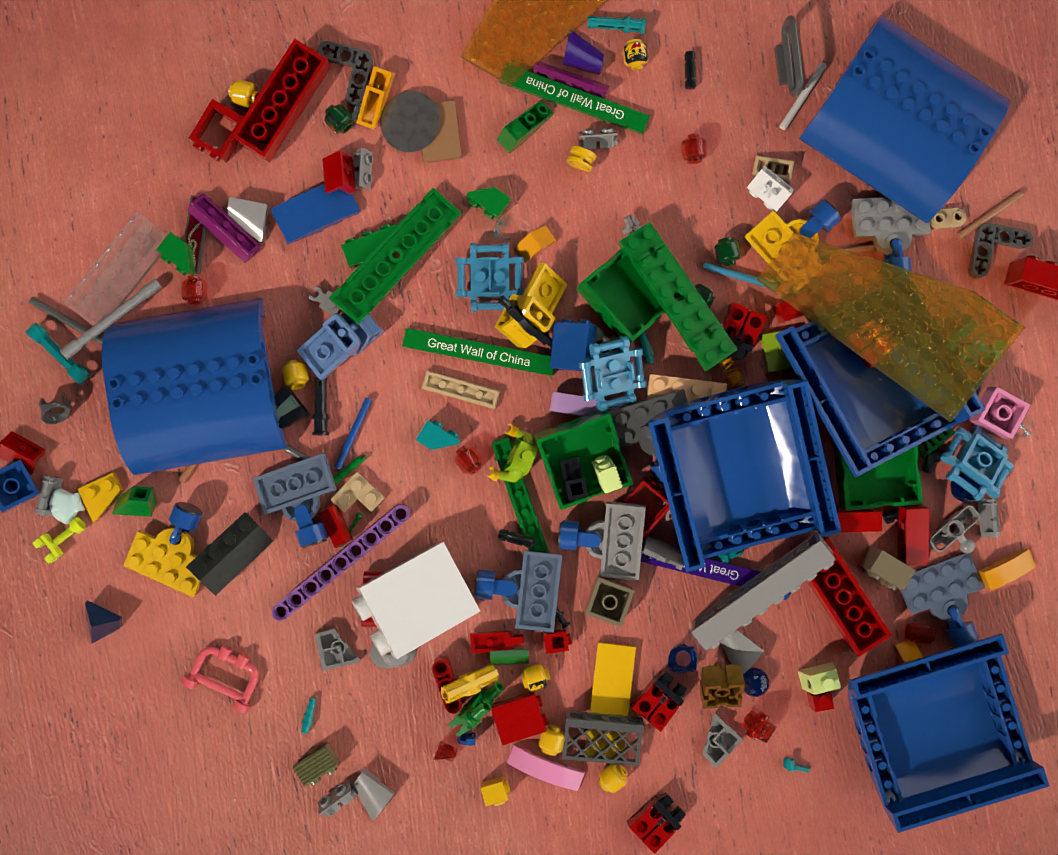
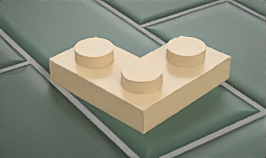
M356 472L334 495L331 501L344 513L357 500L373 512L385 497L359 472Z

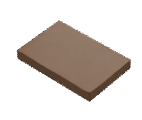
M455 100L437 102L435 105L439 112V129L432 142L422 149L424 163L462 159Z

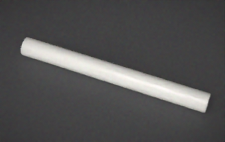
M820 62L779 126L782 130L787 129L826 69L827 65Z

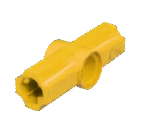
M490 664L477 671L462 674L458 680L441 687L442 698L446 703H452L464 696H471L480 692L481 688L498 680L499 674L497 669Z

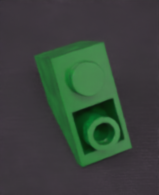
M496 187L469 191L466 194L469 200L467 203L475 209L478 207L484 211L483 214L491 220L495 218L498 221L511 203V198Z
M169 232L156 251L162 254L160 258L166 263H174L177 266L175 269L182 275L189 274L194 276L195 268L192 247L174 233Z
M131 487L118 497L112 511L113 515L152 517L157 504L153 487Z

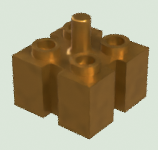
M717 662L714 663V666L702 667L699 691L703 709L718 708L719 705H725L726 708L741 707L742 694L745 687L741 665L729 664L722 669L721 663Z

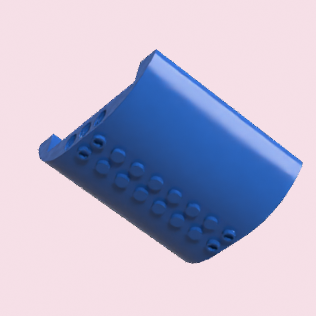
M879 15L861 47L799 139L917 218L928 223L948 202L973 169L1004 119L1010 100L884 16Z
M906 274L890 280L879 290L796 329L792 326L775 335L798 379L808 381L813 405L854 478L986 410ZM889 311L895 319L888 325L893 330L902 325L907 330V333L893 350L869 370L858 356L871 346L873 342L856 355L845 341L878 314L882 315Z
M263 298L114 323L105 330L102 342V368L109 415L117 447L123 461L133 475L287 449L285 431L279 428L261 319L266 317Z
M778 380L736 388L677 405L659 413L648 421L686 572L705 568V558L816 530L821 537L841 533L807 380Z
M1003 634L971 642L849 681V704L863 754L881 803L898 833L1049 787L1044 767L1032 759L1001 658L1002 655L1009 653Z

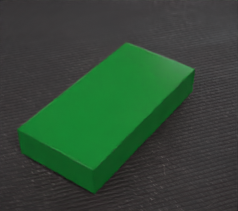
M529 650L491 651V665L529 664Z

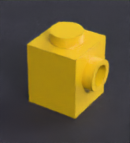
M503 776L481 782L480 789L486 807L493 804L499 806L508 800V793L511 790L508 781H504Z

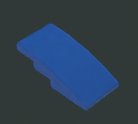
M325 184L271 208V212L288 245L320 233L325 228L341 223L343 219L359 214L360 209L352 193L348 194L341 189L327 193L325 192Z

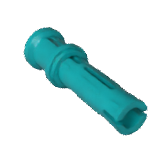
M588 15L587 28L620 30L625 34L638 32L644 35L646 17L639 19L630 18V16L614 18Z

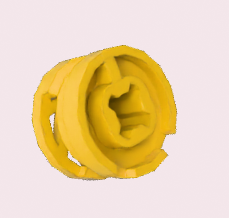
M572 146L571 156H568L566 162L576 169L591 172V165L596 160V154L583 147Z

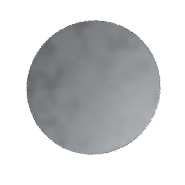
M418 91L402 92L394 96L383 110L381 117L383 136L393 148L399 151H419L428 146L435 138L439 129V112L435 103L427 95Z

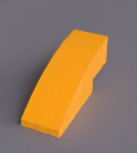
M378 66L373 67L369 85L366 86L357 124L375 130L395 76L394 72Z
M1025 549L993 562V565L978 570L984 588L994 590L1023 576L1036 566L1029 549Z

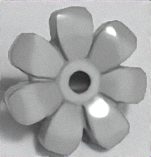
M630 214L624 218L626 227L622 229L624 235L631 234L641 228L639 226L640 222L635 219L634 215Z

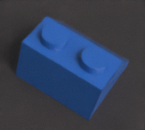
M21 460L0 469V510L3 514L40 494Z

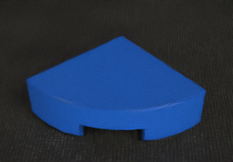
M465 733L459 737L457 736V743L468 746L476 745V733Z

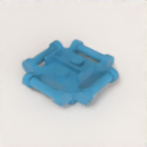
M470 243V258H455V265H457L456 297L471 298V312H477V310H504L505 307L499 302H477V298H499L504 295L509 300L512 294L523 295L525 291L523 290L522 271L524 257L509 258V243H503V245H476V243ZM503 252V258H476V253ZM515 264V290H509V265ZM465 265H470L471 291H465Z
M627 336L602 344H590V357L579 361L584 385L583 400L592 401L596 398L599 412H604L607 408L627 403H636L637 399L634 389L647 386L642 364L643 348L629 349L630 341ZM620 347V350L600 354L602 351ZM634 356L637 380H635L634 364L630 362V357ZM623 391L626 396L607 401L604 399V396Z
M978 425L974 426L970 433L964 428L958 427L955 430L956 433L950 446L940 458L942 462L953 466L947 473L946 478L956 482L972 494V497L977 501L984 497L986 491L990 497L998 498L1008 473H1011L1014 468L1013 464L1007 460L1008 455L1006 453L1008 447L1004 444L1000 445L985 434ZM961 440H965V445L959 449L956 457L953 456ZM959 472L979 485L978 489L959 476Z

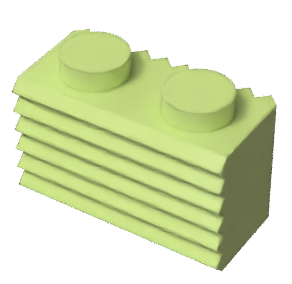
M606 455L597 457L592 464L604 493L622 488L623 485L616 469L617 467L612 459Z

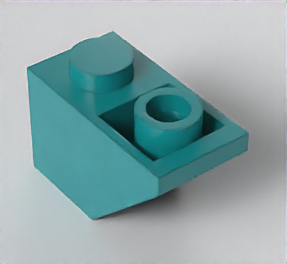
M435 419L432 422L427 420L415 439L431 450L457 445L461 442L458 439L460 435L452 430H449V432L442 429L443 424Z

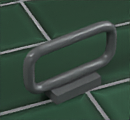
M790 15L782 25L783 45L775 46L774 50L779 86L788 85L789 94L795 98L803 90L804 76L797 22L795 17Z

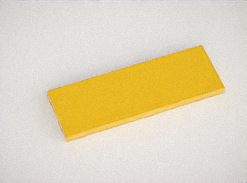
M605 642L597 643L589 713L628 716L636 646ZM591 729L587 732L592 740L600 734L596 729ZM610 731L606 734L611 741L620 736L616 731ZM604 737L596 742L600 749L609 744ZM621 739L615 746L621 751L625 747V741ZM592 745L585 752L588 755L594 756L598 751ZM612 747L604 752L607 757H614L618 754Z

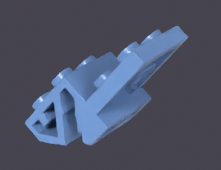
M344 312L341 315L336 313L322 324L323 327L296 351L320 380H324L351 355L357 356L384 330L370 314L358 325Z

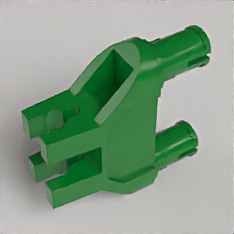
M497 681L488 689H482L456 713L455 718L448 726L451 729L454 725L462 724L456 732L458 737L479 725L482 717L490 712L494 698L504 690L502 683Z

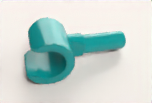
M784 758L783 760L784 768L790 772L795 770L810 772L808 767L795 765V759Z

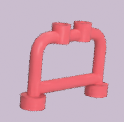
M222 645L220 649L213 646L202 649L189 675L183 676L181 685L189 689H195L198 682L236 699L233 708L238 712L246 714L251 706L248 701L259 679L257 668L248 662L250 659L248 656L239 654L236 657L231 654L232 649ZM213 654L217 658L228 661L236 667L251 673V679L244 694L198 673L207 655Z

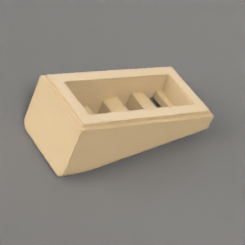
M756 155L752 175L756 176L758 174L761 162H765L764 166L767 168L770 163L772 164L771 171L774 174L776 165H779V172L776 175L784 182L791 183L795 165L794 161ZM784 167H788L786 175H782Z

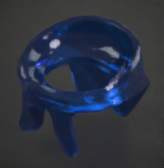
M680 644L673 648L668 656V668L678 674L695 672L697 668V655L693 650L695 647ZM686 651L691 657L689 665L682 667L677 664L676 655L678 652Z

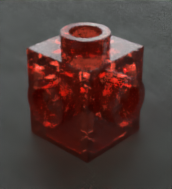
M753 710L745 716L744 722L741 725L747 730L746 735L753 740L757 738L765 743L768 742L777 726L769 721L770 717L762 711L757 713Z

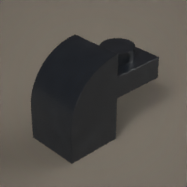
M579 457L560 460L559 463L568 500L588 497Z

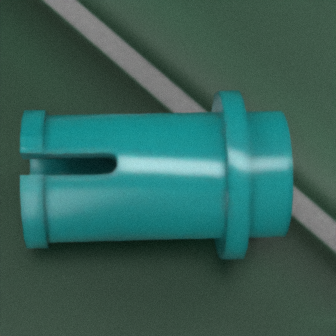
M743 549L718 555L722 563H728L730 559L743 555L744 552L742 551Z

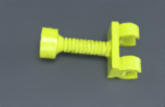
M75 517L69 522L70 527L55 539H52L47 533L41 535L32 543L36 549L43 547L45 544L52 552L44 558L48 564L55 562L60 556L64 555L58 547L59 544L72 534H80L86 529L85 523L80 518Z

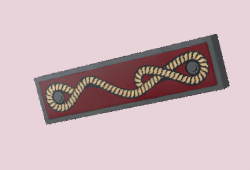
M191 195L190 203L199 196ZM188 212L184 241L192 247L195 274H200L207 228Z

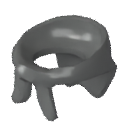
M62 393L63 403H46L44 398L40 399L39 406L43 422L46 424H57L70 416L72 410L71 400H67L65 393ZM55 407H62L65 409V411L61 413H52L51 409Z

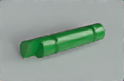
M364 455L362 458L358 456L354 459V461L333 477L336 484L340 482L341 479L345 478L363 463L367 457Z

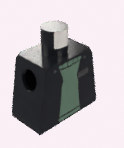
M284 385L275 394L279 428L286 429L311 415L290 387Z

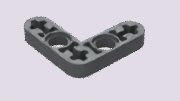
M329 41L322 42L318 47L320 55L331 63L352 68L346 99L352 107H360L373 68L371 54L365 50ZM329 47L331 52H334L325 55L323 50H327V48ZM345 51L351 53V57L347 61L341 59V54ZM364 57H367L369 62H365L364 70H362V62L360 61V59H364ZM359 74L365 76V80L361 84L355 82V77ZM353 86L358 88L357 95L360 98L356 99L355 102L351 98L356 93L355 88H352Z
M992 223L981 225L975 232L968 268L969 275L972 278L979 279L988 274L994 244L1024 249L1033 243V235L1027 230ZM986 229L989 235L985 236L982 230ZM1002 231L1008 233L1009 238L1007 241H1003L1000 238ZM1024 236L1023 238L1026 240V242L1022 244V240H1014V238H1020ZM979 246L986 248L987 253L985 256H981L978 253ZM979 266L982 272L978 273L975 267Z

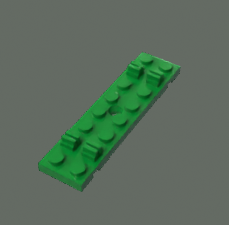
M432 188L423 197V200L407 214L359 267L354 270L341 287H338L329 297V300L356 324L360 325L453 225L462 212L436 189ZM398 252L400 257L394 258L392 254Z
M651 222L618 242V245L624 254L628 255L632 261L631 264L676 327L691 352L695 353L698 362L705 372L738 350ZM674 294H678L680 300H676Z

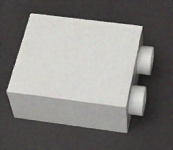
M444 542L434 544L356 587L360 596L351 600L362 621L372 617L379 631L373 633L370 637L379 654L383 656L390 652L396 659L480 612Z

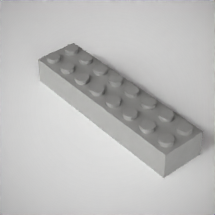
M818 532L694 619L692 621L691 633L705 650L716 648L723 638L733 636L737 632L736 629L740 626H747L752 622L753 617L756 615L761 616L767 612L770 605L780 603L789 592H796L801 587L800 584L806 580L808 582L813 580L817 576V572L830 568L834 564L833 561L836 560L831 548Z

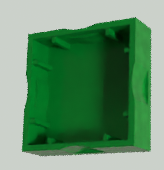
M620 249L607 263L601 265L585 278L576 290L619 339L620 337L627 336L630 343H632L664 315L665 311L631 264L632 261L628 255L626 256L622 249ZM674 294V298L680 300V296Z
M608 410L604 412L597 411L534 434L560 510L585 502L594 496L608 494L604 493L599 484L592 464L599 456L606 455L612 459L617 467L616 469L623 485L622 488L633 485ZM579 457L588 497L569 501L559 461Z
M834 443L840 510L872 509L885 505L905 506L923 504L921 477L917 466L918 445L854 478Z

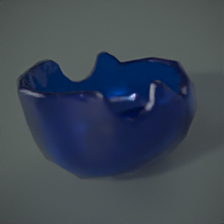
M961 473V474H958L959 476H961L963 479H965L967 482H969L971 485H973L975 488L978 489L979 485H977L976 483H974L972 480H970V479H969L968 477H966L964 474H962V473ZM951 481L950 489L955 499L964 503L977 501L972 497V494L956 482Z
M752 667L743 674L744 692L747 695L760 697L769 689V677L762 669Z

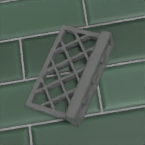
M566 711L562 759L639 766L642 733L644 732L643 717ZM569 727L578 728L581 733L573 738L569 734ZM591 729H596L600 734L592 740L587 732ZM610 731H616L620 736L611 741L606 734ZM629 733H638L637 739L632 743L625 737ZM585 736L589 743L582 748L576 741ZM604 737L609 744L600 749L596 742ZM623 739L628 746L620 751L615 744ZM572 744L579 749L575 754L567 753V748ZM592 745L598 751L594 756L588 755L585 752ZM612 747L618 753L614 757H607L604 752ZM632 749L635 753V759H626L623 754Z

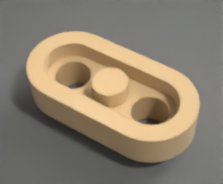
M961 208L941 209L930 220V228L932 230L958 228L966 222V213ZM955 214L959 216V220L955 219ZM936 216L940 217V222L936 221Z

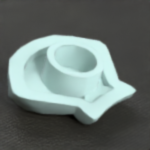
M58 488L50 498L49 505L52 515L64 524H69L79 511L85 510L79 492L73 494Z

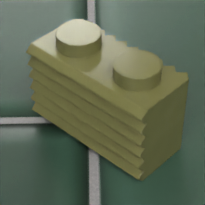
M326 742L295 762L293 769L303 783V786L308 784L313 786L321 780V776L325 773L327 775L334 773L338 769L337 766L340 760L330 744Z

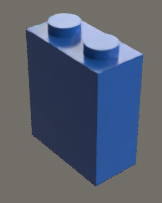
M562 319V322H554L550 368L582 371L579 368V361L590 357L589 346L596 343L597 326L590 324L591 321L579 320V323H573L574 320Z

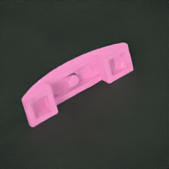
M515 744L507 760L509 765L535 778L578 791L585 774L584 771L574 767L563 766L532 754V751Z

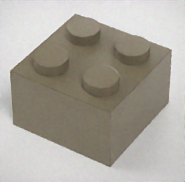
M871 546L858 565L864 569L862 571L864 574L875 578L880 584L894 591L897 588L904 591L916 571L885 551Z
M596 575L584 608V613L622 627L635 590L627 585Z

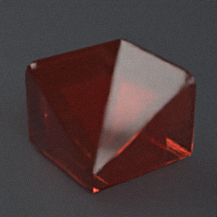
M440 742L433 760L446 759L452 762L457 755L458 749Z

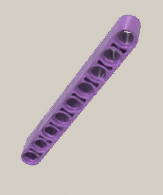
M401 504L392 509L272 608L273 618L283 621L407 521L411 516L410 508L407 505ZM399 508L406 511L407 515L403 519L397 516ZM387 520L391 523L392 527L389 531L383 529V521ZM368 533H374L376 535L377 539L375 543H371L368 541ZM354 545L361 547L360 555L353 553L352 548ZM339 557L346 560L347 564L345 567H341L338 564ZM323 570L331 572L332 576L330 579H326L323 576ZM309 582L316 584V591H311L308 588ZM294 594H298L301 597V603H296L293 600ZM279 606L286 609V615L279 613Z

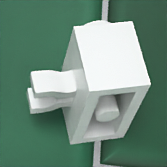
M763 166L747 186L749 193L753 197H759L764 201V205L768 209H774L776 212L794 190L766 166Z

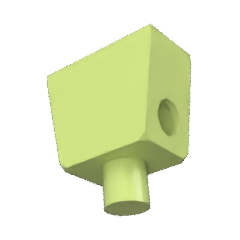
M833 662L797 670L802 689L809 693L820 694L841 688L838 673Z

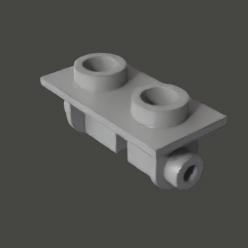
M602 128L601 132H594V129H584L582 133H578L579 138H582V140H579V147L597 149L596 141H600V148H614L618 144L617 138H614V135H618L616 130L613 131V128Z
M361 147V150L357 149L353 153V168H359V171H354L355 189L363 187L371 190L373 152Z
M49 475L43 476L35 510L38 515L45 516L46 514L53 516L49 502L54 491L62 487V478Z
M986 498L977 501L978 513L980 514L981 538H996L1000 536L997 499Z
M349 780L338 785L334 791L320 799L318 802L319 815L323 814L324 817H331L341 809L339 802L345 806L356 798L357 792L354 788L351 789Z

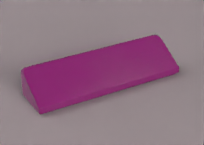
M537 61L533 67L534 74L603 99L606 97L609 85Z
M204 193L190 203L188 212L244 263L249 261L261 248V245Z

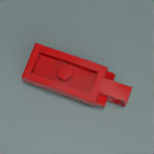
M508 630L470 633L471 653L514 649V645L524 644L523 634L513 635V631Z

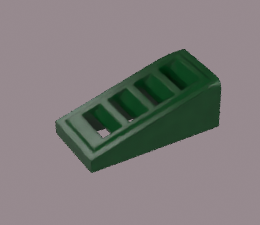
M951 427L944 431V434H938L939 439L935 436L930 438L933 442L932 445L927 440L924 441L923 444L927 449L924 450L919 444L918 454L925 458L956 432Z

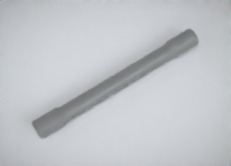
M153 279L141 288L137 294L80 337L59 350L60 353L68 360L80 351L83 346L129 311L154 295L162 286L156 279Z

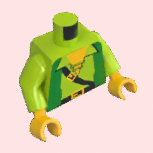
M509 423L508 425L511 426V430L504 432L511 437H516V440L503 471L500 472L495 467L490 466L489 469L492 473L490 475L486 474V476L493 481L500 479L508 482H517L527 475L538 452V448L535 447V437L532 434Z

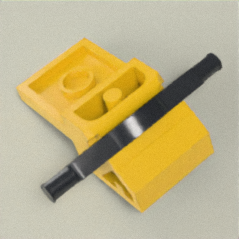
M539 263L523 295L512 294L509 300L504 295L498 298V302L505 308L494 327L517 347L527 348L539 340L543 345L547 344L552 349L553 339L548 332L555 320L552 313L568 284L546 263Z

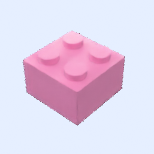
M987 387L980 399L986 410L971 417L969 421L1001 439H1013L1031 405L999 387Z

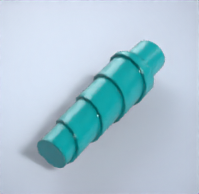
M643 332L639 336L641 348H643V356L646 358L647 365L655 363L654 353L646 333Z
M310 697L301 723L302 733L308 734L310 727H312L316 697Z

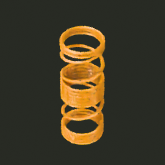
M732 357L718 364L721 367L732 362L723 371L725 373L737 369L733 374L726 377L728 382L733 384L731 387L741 384L746 386V382L735 385L743 379L738 368L727 370L734 363V361H731Z

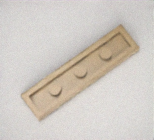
M426 370L421 388L492 409L496 408L500 394L498 390Z

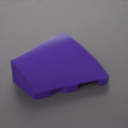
M569 30L563 65L582 68V71L600 74L604 54L575 32Z

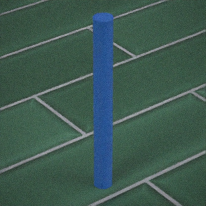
M365 397L334 465L335 468L342 469L373 400Z

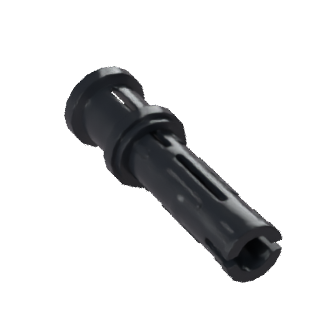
M316 377L315 414L312 416L314 432H312V435L328 436L327 420H329V416L326 414L327 378L320 380Z

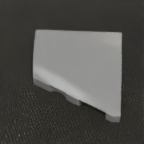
M229 197L228 216L259 242L264 243L267 228L265 223L269 205Z
M646 536L642 546L644 554L664 563L675 565L677 569L682 570L684 562L680 548Z
M335 629L314 633L322 671L360 662L358 656L349 648Z
M736 629L737 632L730 638L725 637L721 640V645L731 664L741 665L742 673L744 674L756 662L764 650Z
M715 713L702 755L717 768L742 742L743 738Z
M363 768L352 785L370 818L374 821L394 795V791L379 781L380 778L366 768Z

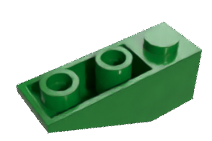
M540 100L507 124L501 131L497 141L510 154L533 135L554 113Z
M386 224L380 227L381 230L368 231L363 233V237L358 239L353 237L345 240V244H342L341 247L351 269L359 267L392 232L396 225Z

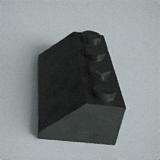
M244 512L190 562L186 568L216 596L262 553L273 540Z

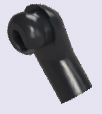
M935 450L926 456L923 471L933 473L934 465L941 461L940 458L946 451Z

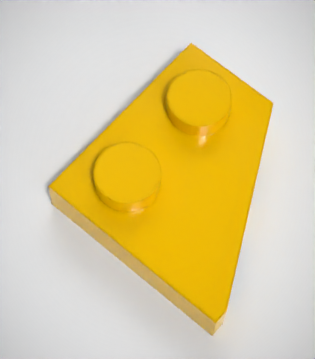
M111 473L78 488L92 522L99 521L103 512L111 506L113 500L123 491L116 473Z

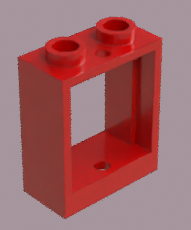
M212 99L189 136V139L193 142L192 146L201 152L204 150L210 153L209 156L218 162L221 159L227 163L238 145V142L232 135L244 117ZM216 112L236 124L220 151L200 140Z
M646 475L621 502L629 503L644 485L665 502L648 523H644L643 538L670 510L666 491H663L658 486L659 484L652 477L648 478Z
M871 509L837 510L841 533L882 531L881 511Z

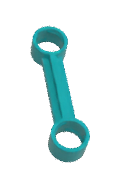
M34 322L25 331L31 339L41 344L77 383L83 384L91 376L84 367L76 363L72 358L67 360L60 353L59 350L61 348L49 337V333L42 326Z

